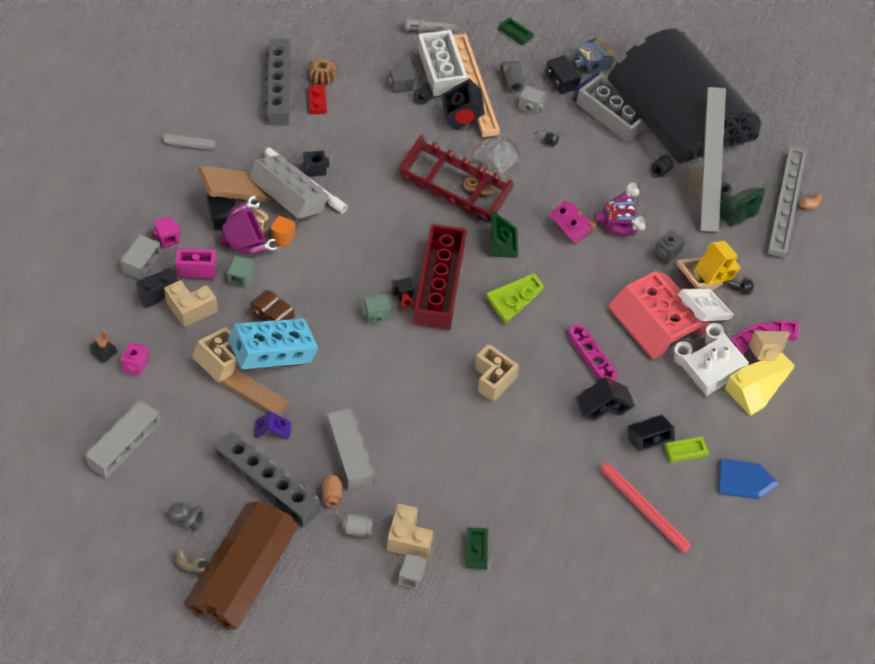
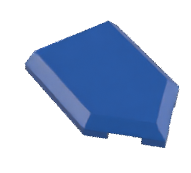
M720 458L719 494L759 500L767 492L780 485L761 464Z

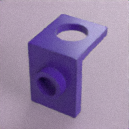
M270 411L255 421L254 437L258 438L270 431L288 440L291 435V421ZM265 421L263 428L260 430L261 423Z

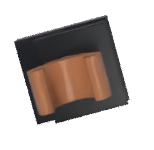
M101 330L99 338L93 337L94 342L90 345L91 355L102 364L117 353V348L108 341L109 334L104 330Z

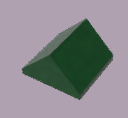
M492 211L489 225V257L516 258L518 257L517 228L497 212Z

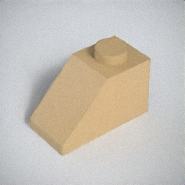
M754 331L749 347L757 360H775L784 350L790 333L787 331Z

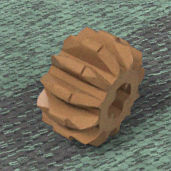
M323 57L320 60L316 58L315 61H311L308 68L310 80L314 81L315 84L326 83L329 85L330 81L333 82L337 75L335 62H331L330 58L325 60Z

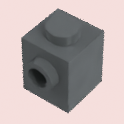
M670 230L657 241L654 253L669 263L682 252L685 239Z

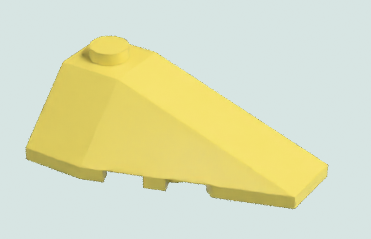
M780 353L775 360H761L730 375L725 390L752 416L767 405L770 398L776 393L795 365L783 353Z

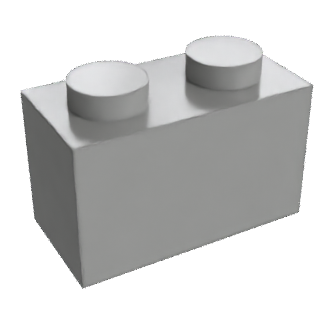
M139 235L131 243L126 254L124 253L121 256L122 272L139 280L143 279L161 255L160 243Z

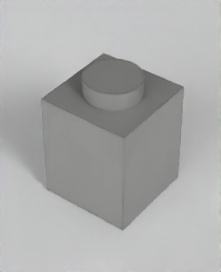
M406 554L399 574L398 585L419 591L426 571L427 559H423L419 555Z

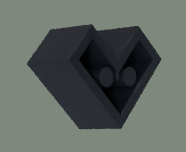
M606 376L575 397L582 416L592 421H596L609 411L621 416L635 407L628 387Z

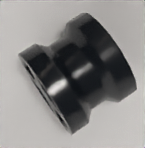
M661 155L651 164V169L655 175L663 177L667 174V171L673 168V161L668 156Z

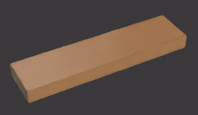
M234 369L233 374L219 382L267 413L271 411L280 415L289 405L288 400L237 369Z

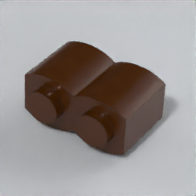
M268 289L250 303L252 315L263 321L291 320L295 317L294 309Z

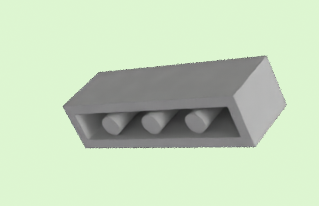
M141 400L136 405H133L122 419L116 421L114 427L109 432L102 435L100 441L95 446L88 449L85 455L87 466L104 478H107L160 424L159 412Z
M351 408L327 413L328 429L348 491L372 486V477H375L373 466L368 463V450L363 448L362 445L364 443L362 432L357 430V416H353Z

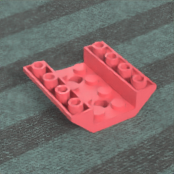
M657 271L625 286L608 304L610 311L652 360L667 353L670 343L691 332H694L697 336L705 333L707 326L710 324L709 321L698 320L694 316V312L682 303V299L678 296L681 291L668 275ZM647 292H654L656 295L651 296ZM670 318H677L679 322H673Z

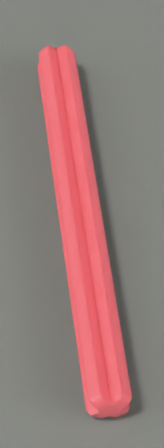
M606 462L602 465L601 472L682 553L690 549L691 544L610 463Z

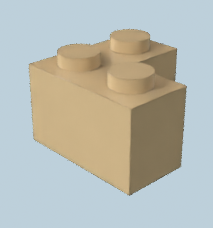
M180 280L164 288L166 303L184 328L218 312L217 298L208 285L190 293Z
M227 327L197 341L192 355L217 382L232 375L237 364V359L233 355L234 352L228 341L231 331Z
M488 344L476 355L475 369L483 374L479 379L478 392L494 402L517 379L519 364Z
M398 503L387 540V551L401 555H419L423 559L428 560L434 531L416 527L418 508Z

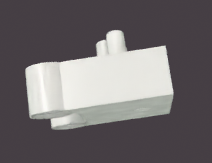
M717 323L709 324L706 328L705 342L707 346L692 354V347L689 343L679 342L674 350L675 363L684 368L706 396L726 385L730 375L748 366L749 363L724 334L723 327Z

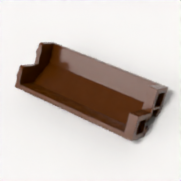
M260 501L246 503L187 597L184 605L197 617L213 618L224 630L238 629L299 527L293 521V517Z

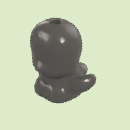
M178 502L173 504L168 511L170 520L176 523H184L185 529L191 526L196 531L204 520V510L201 506L192 508L190 504Z

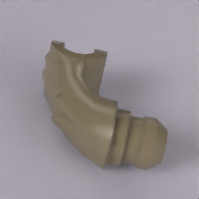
M178 548L175 551L176 557L174 561L183 570L202 574L206 569H201V566L208 563L207 560L199 558L195 563H190L184 548Z

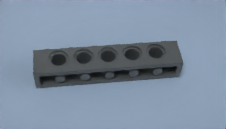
M269 39V46H266V56H269V58L265 59L266 68H269V70H265V80H268V82H265V93H268V95H265V105H268V107H264V118H268V125H289L290 39Z
M230 430L213 445L214 456L281 511L291 515L293 520L302 528L320 513V500L315 494L307 492L300 482L292 480L285 470L277 468L270 458L262 456L255 446L247 444L240 434L236 435Z

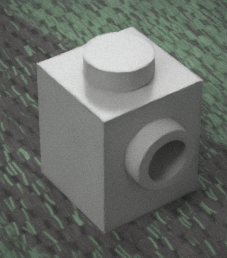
M526 85L519 97L518 109L537 115L540 109L543 110L545 107V92Z

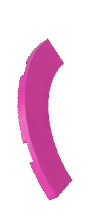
M775 321L774 323H759L744 329L730 341L744 356L750 350L749 344L754 331H787L790 333L788 340L796 341L798 338L799 322Z

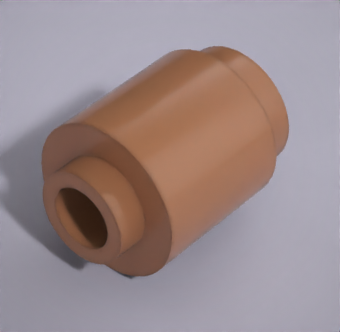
M335 475L324 477L321 483L322 503L328 507H336L342 503V482Z

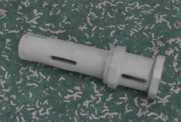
M406 17L405 31L414 30L422 33L424 31L439 32L451 30L452 33H455L456 24Z

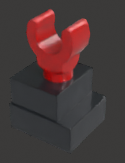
M411 278L392 280L391 291L393 296L397 295L399 301H401V309L405 311V304H410L411 308L414 309V300L412 299L414 289Z

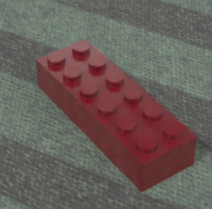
M431 223L414 308L413 325L451 330L466 245V228Z

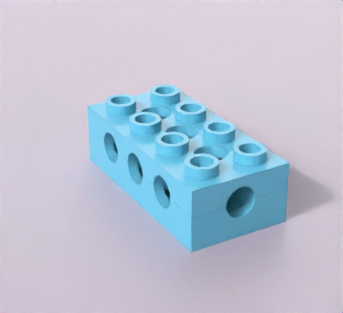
M305 319L234 324L228 337L230 346L241 369L311 363L318 350V346Z

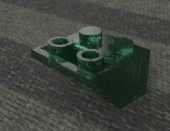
M747 188L721 201L719 216L730 227L736 224L739 225L750 217H755L760 212L759 209L764 200L763 197L766 190L764 188Z

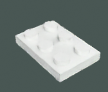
M682 289L678 294L682 299V303L694 312V316L700 321L730 320L734 315L711 289Z

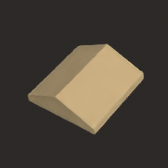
M701 257L676 261L678 267L696 289L713 290L722 286L723 282L708 285L696 272L695 268L699 264Z

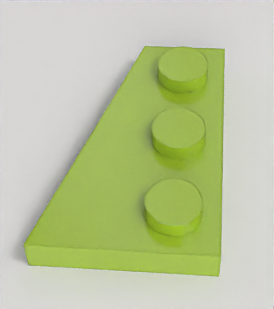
M533 273L488 292L486 298L506 324L544 290V285L537 275Z

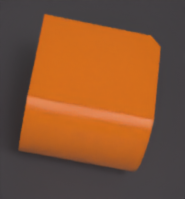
M278 215L271 226V238L276 240L273 243L278 246H288L295 235V222Z

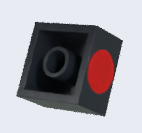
M470 78L441 94L444 118L456 130L485 115L482 91Z

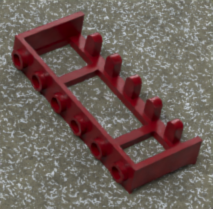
M421 134L398 168L403 180L415 183L422 190L427 189L431 191L436 197L441 196L445 198L448 203L460 206L467 213L472 212L483 221H490L491 212H498L514 188L513 180L509 179L506 183L501 180L498 173H494L492 176L486 173L482 165L476 168L470 165V160L466 157L460 160L455 157V153L452 150H448L446 153L440 150V146L436 142H433L432 145L426 143L424 136ZM422 151L439 159L426 179L409 171ZM444 162L481 180L469 201L432 183ZM487 183L502 190L489 211L474 204Z

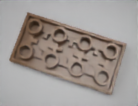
M202 165L197 170L207 193L212 197L219 196L247 201L250 197L255 196L256 199L254 201L272 202L274 200L249 179V171Z

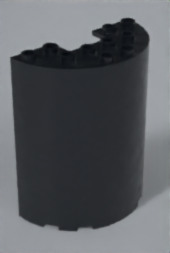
M672 28L658 31L646 37L645 42L641 45H634L625 53L627 57L621 63H616L607 78L678 164L690 162L699 157L703 158L708 87L726 88L723 140L733 137L729 143L730 147L754 141L759 137L761 127L759 116L689 37L678 29Z

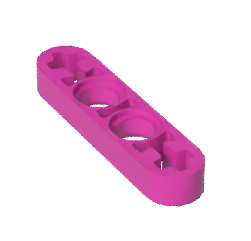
M581 324L571 326L569 339L597 379L604 378L606 374V377L611 375L610 379L616 381L617 372L587 329ZM590 345L593 349L587 351L582 346ZM600 359L603 363L596 365L592 360Z

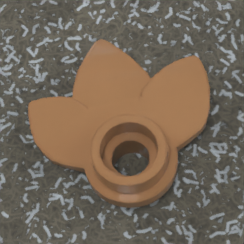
M486 171V173L493 176L494 173ZM468 174V178L463 184L465 191L473 194L481 180ZM487 183L481 195L492 194L494 189Z

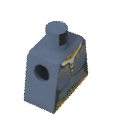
M597 36L578 46L576 58H573L571 63L574 68L582 67L586 73L590 74L612 69L615 56Z

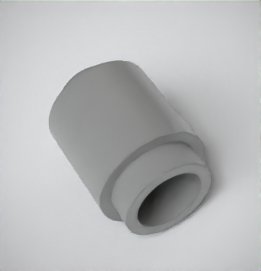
M349 513L348 517H344L342 529L346 530V534L363 537L371 535L373 519L369 518V516Z

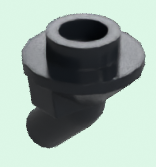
M424 83L422 88L415 90L413 98L416 103L423 105L430 100V93L428 91L430 85L428 83Z
M744 277L741 280V284L729 280L727 283V287L742 291L743 294L747 293L750 295L752 290H754L753 281L748 279V277Z

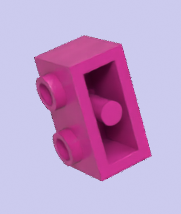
M564 200L549 215L577 244L592 230L588 225L590 221L584 214L580 216L577 213L579 209L573 202L569 204Z
M177 249V277L215 279L217 267L216 250Z

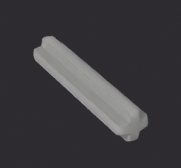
M166 133L163 138L165 144L206 150H215L216 141L211 139Z

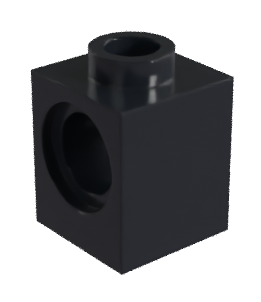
M324 150L303 152L305 175L308 177L327 175V168H330L329 157H325Z

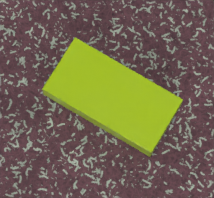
M703 436L668 442L664 445L670 463L707 457L709 454Z

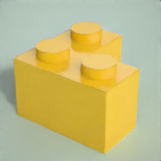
M725 241L711 243L705 255L700 258L699 264L695 268L696 272L708 285L733 280L741 268L735 261L738 255Z

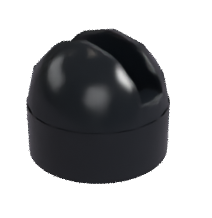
M546 132L544 137L545 144L547 145L549 142L551 143L550 147L555 146L559 136Z

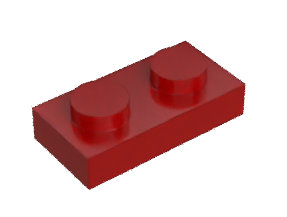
M325 84L308 85L310 115L327 114Z

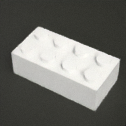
M451 30L418 34L417 49L433 96H440L468 79Z

